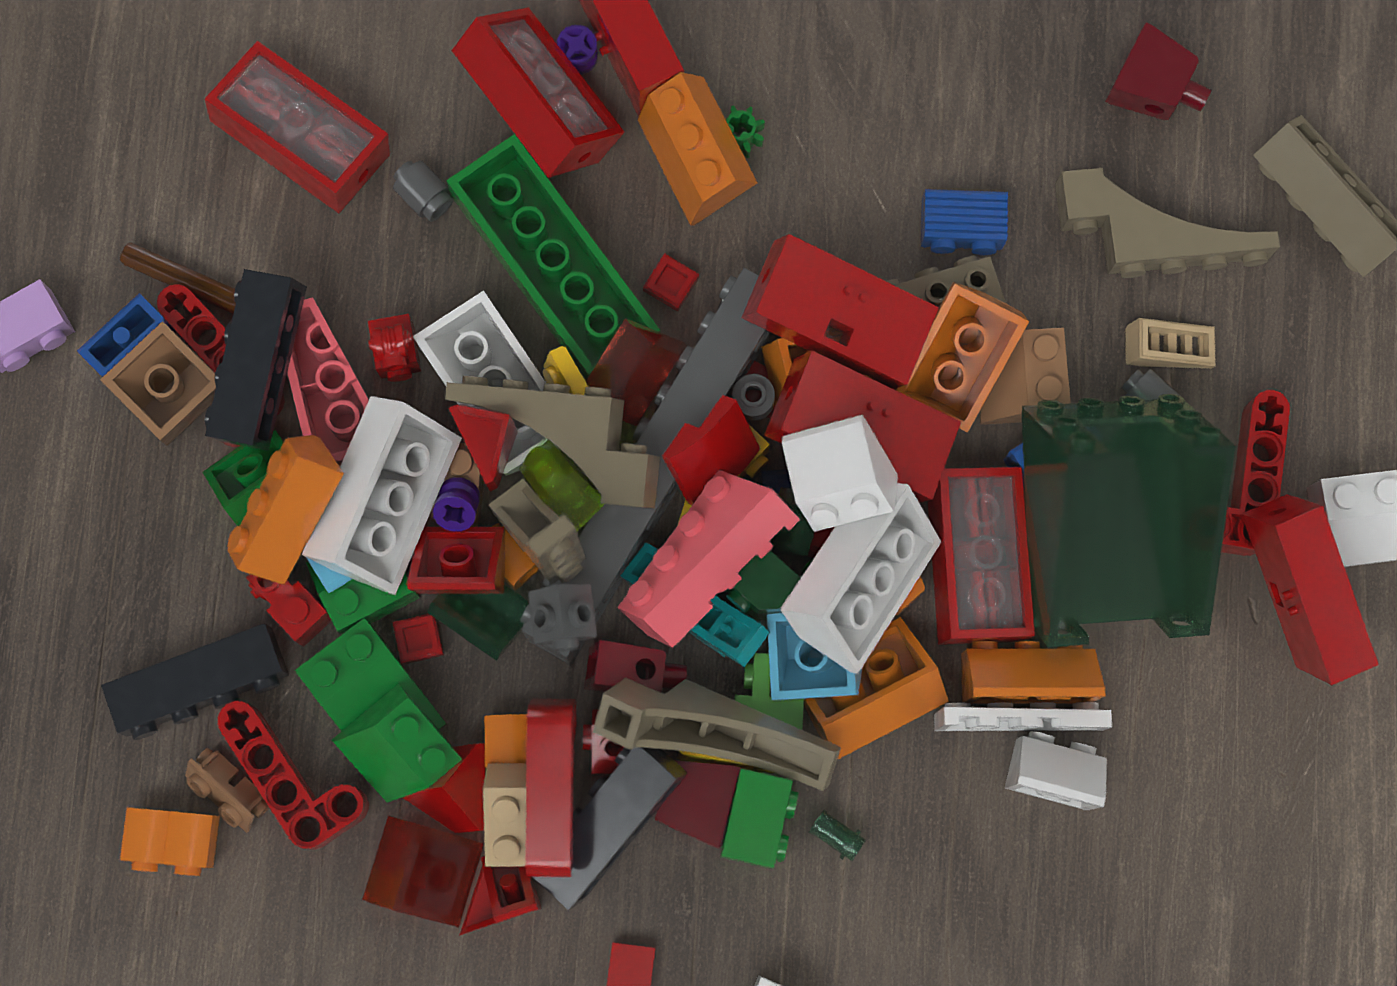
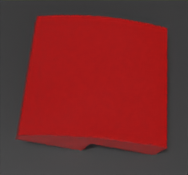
M722 395L700 428L688 423L683 425L662 457L688 504L693 505L703 492L707 482L714 477L718 470L738 476L760 451V447L737 400Z

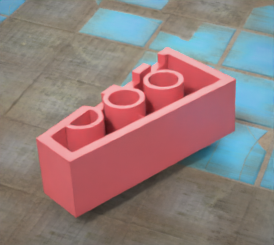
M312 297L305 299L303 302L287 373L302 435L319 437L340 467L369 398Z
M718 470L714 477L707 482L703 492L689 511L680 519L678 526L664 545L655 553L653 560L637 582L629 588L627 595L617 608L646 635L673 648L713 608L711 599L718 592H723L728 588L731 590L742 579L738 572L756 554L762 559L774 547L769 541L784 526L790 530L800 519L772 489Z

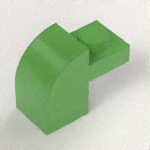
M755 653L753 663H747L744 667L743 689H751V696L735 695L734 700L803 730L804 699L772 701L770 697L769 654Z

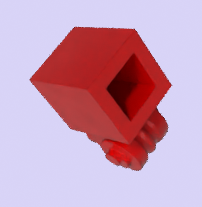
M409 313L368 321L370 333L368 344L370 350L373 351L375 369L381 379L387 378L390 382L404 381L412 378V373L422 371L417 342L413 338L416 335L414 323Z
M252 574L246 576V579L249 581L248 586L251 588L250 593L256 599L261 597L271 604L266 611L302 647L309 643L332 621L326 608L299 581L292 585L287 579L285 584L282 585Z

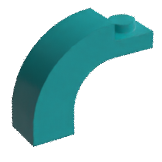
M646 542L621 574V577L632 586L653 560L658 549ZM715 595L711 599L713 608L688 633L723 657L727 656L745 667L770 632L762 624Z

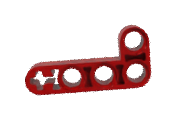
M178 284L167 286L158 295L157 309L173 329L215 373L218 365L222 363L225 352L224 334L226 328L188 288ZM178 303L184 305L192 314L193 318L188 322L174 308ZM211 329L216 330V337L213 342L208 345H199V337L203 332ZM283 393L277 415H279V413L282 411L284 407L285 400ZM222 442V443L225 444L226 446H230V447H238V446H240V445H235V444H230V443Z
M1276 390L1260 392L1244 407L1241 417L1231 507L1210 505L1201 509L1190 518L1186 526V535L1195 547L1242 556L1255 554L1252 543L1246 540L1243 535L1245 523L1241 514L1280 497L1290 415L1289 402L1281 392ZM1262 405L1266 406V412L1259 410ZM1266 413L1272 415V417L1265 422ZM1254 444L1262 445L1267 449L1269 453L1268 462L1261 461L1255 457L1253 453ZM1249 484L1257 485L1262 489L1264 493L1263 502L1259 503L1250 498L1248 494ZM1202 518H1209L1216 523L1218 527L1216 537L1208 536L1203 532L1201 528Z
M532 698L528 704L526 743V877H572L576 699Z
M233 701L226 704L220 710L217 723L220 732L295 846L302 849L322 848L366 817L369 810V801L366 794L356 787L338 785L319 798H316L266 719L256 707L242 701ZM238 713L249 716L244 721L245 726L251 734L259 737L250 740L244 731L233 728L237 724L235 716ZM269 746L274 754L272 764L268 768L259 769L254 762L255 754L260 748ZM292 782L296 786L297 796L291 804L283 806L277 797L278 789L283 783ZM346 793H352L357 800L356 811L351 816L342 817L337 811L338 799ZM314 817L320 824V833L315 840L307 842L302 838L300 828L306 819Z

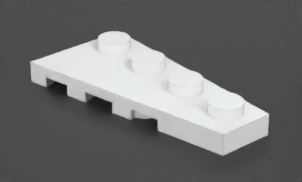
M1050 702L1030 703V709L1013 708V703H988L987 708H971L970 703H946L945 707L934 714V731H1104L1112 728L1111 710H1099V704L1096 702L1073 703V709H1056V703Z

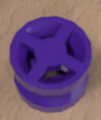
M571 25L560 32L557 38V45L581 75L591 71L598 61L597 40L594 33L582 25ZM579 53H583V54H584V56L580 55V56H575V57H573L574 54H579Z
M461 477L450 478L443 482L433 508V516L438 525L454 532L466 530L474 523L477 513L476 509L480 501V492L476 485L470 480Z

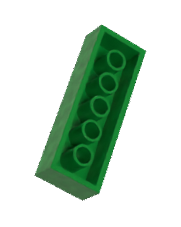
M515 134L446 180L451 197L559 344L566 347L577 368L591 387L597 388L661 343V333L656 323Z

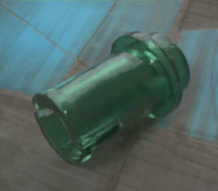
M826 810L822 811L809 831L811 835H815L841 853L839 858L842 860L846 857L853 861L866 842V839L860 836L862 831L858 829L854 832L828 814Z

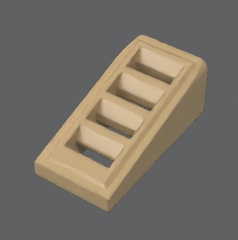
M1138 318L1126 327L1127 365L1177 368L1215 367V327ZM1159 336H1164V352L1160 351ZM1177 336H1180L1181 354L1177 353ZM1192 337L1198 338V356L1192 354Z

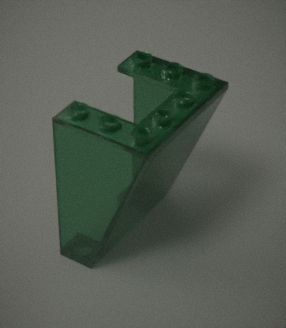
M1162 394L1158 399L1147 400L1135 396H1122L1118 401L1108 402L1095 398H1082L1078 403L1068 404L1055 400H1042L1038 402V405L1022 406L1027 542L1034 630L1047 647L1089 644L1090 636L1080 624L1153 619L1169 638L1209 635L1236 445L1222 434L1220 429L1214 427L1206 420L1200 412L1190 406L1183 397L1175 394ZM1180 621L1190 625H1178L1173 622ZM1058 630L1067 631L1070 634H1058Z

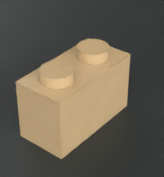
M488 763L483 786L485 866H526V764Z

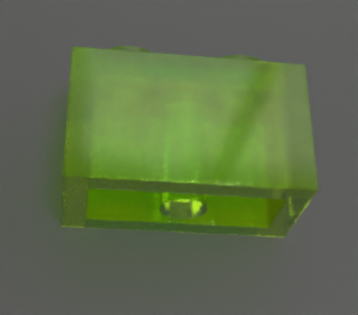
M549 439L542 446L532 449L526 456L524 463L519 467V470L541 500L559 517L564 514L574 526L576 532L605 505L601 503V493L585 473Z

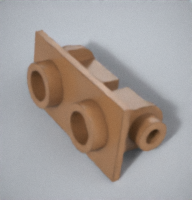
M206 748L197 757L196 761L198 763L192 758L188 761L185 774L188 778L187 784L196 795L201 798L208 797L219 807L218 813L226 823L232 827L239 826L248 833L254 819L252 814L260 818L267 812L269 807L256 786L246 777L233 787L229 782L238 774L239 770L218 750L212 752L209 748Z

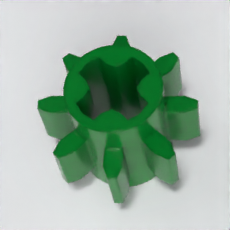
M733 105L731 106L730 115L725 120L733 135L740 128L747 130V132H742L740 137L735 135L734 137L744 156L750 158V149L753 145L757 147L763 146L764 138L758 132L764 129L765 121L763 119L755 120L752 115L753 107L750 106L746 111H737Z

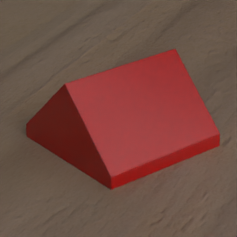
M424 527L414 550L407 580L408 590L419 594H504L505 527H469L466 530L454 532L442 527Z

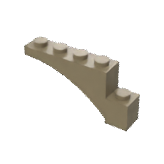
M1103 168L1062 171L1055 183L1061 231L1073 230L1076 235L1094 233L1101 227L1108 274L1121 273L1122 278H1134L1146 274L1148 270L1161 269L1163 274H1176L1185 271L1189 266L1202 265L1203 270H1217L1226 267L1227 263L1243 262V266L1247 267L1258 266L1267 263L1268 259L1280 248L1278 231L1243 232L1221 230L1190 223L1165 214L1137 200L1113 184L1104 176Z
M463 376L462 384L447 382L445 400L477 405L496 412L509 414L511 418L529 426L553 442L594 483L601 493V503L655 509L660 456L648 455L647 446L621 443V450L619 452L624 401L611 398L610 389L585 387L584 395L569 394L570 386L544 383L543 391L528 390L529 382L503 379L502 387L488 386V378Z
M523 478L488 504L494 515L522 551L527 553L551 585L558 580L564 584L581 572L583 567L580 563L586 557L576 529L564 514L559 517Z
M624 678L603 693L593 733L631 750L635 747H648L710 755L762 768L797 780L821 791H824L830 784L841 750L840 746L687 679H684L664 695L633 680Z

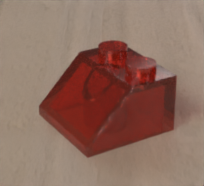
M625 318L589 375L586 383L588 387L610 389L611 398L623 400L622 421L636 426L687 345L680 340Z
M388 815L362 900L395 912L459 928L484 843Z

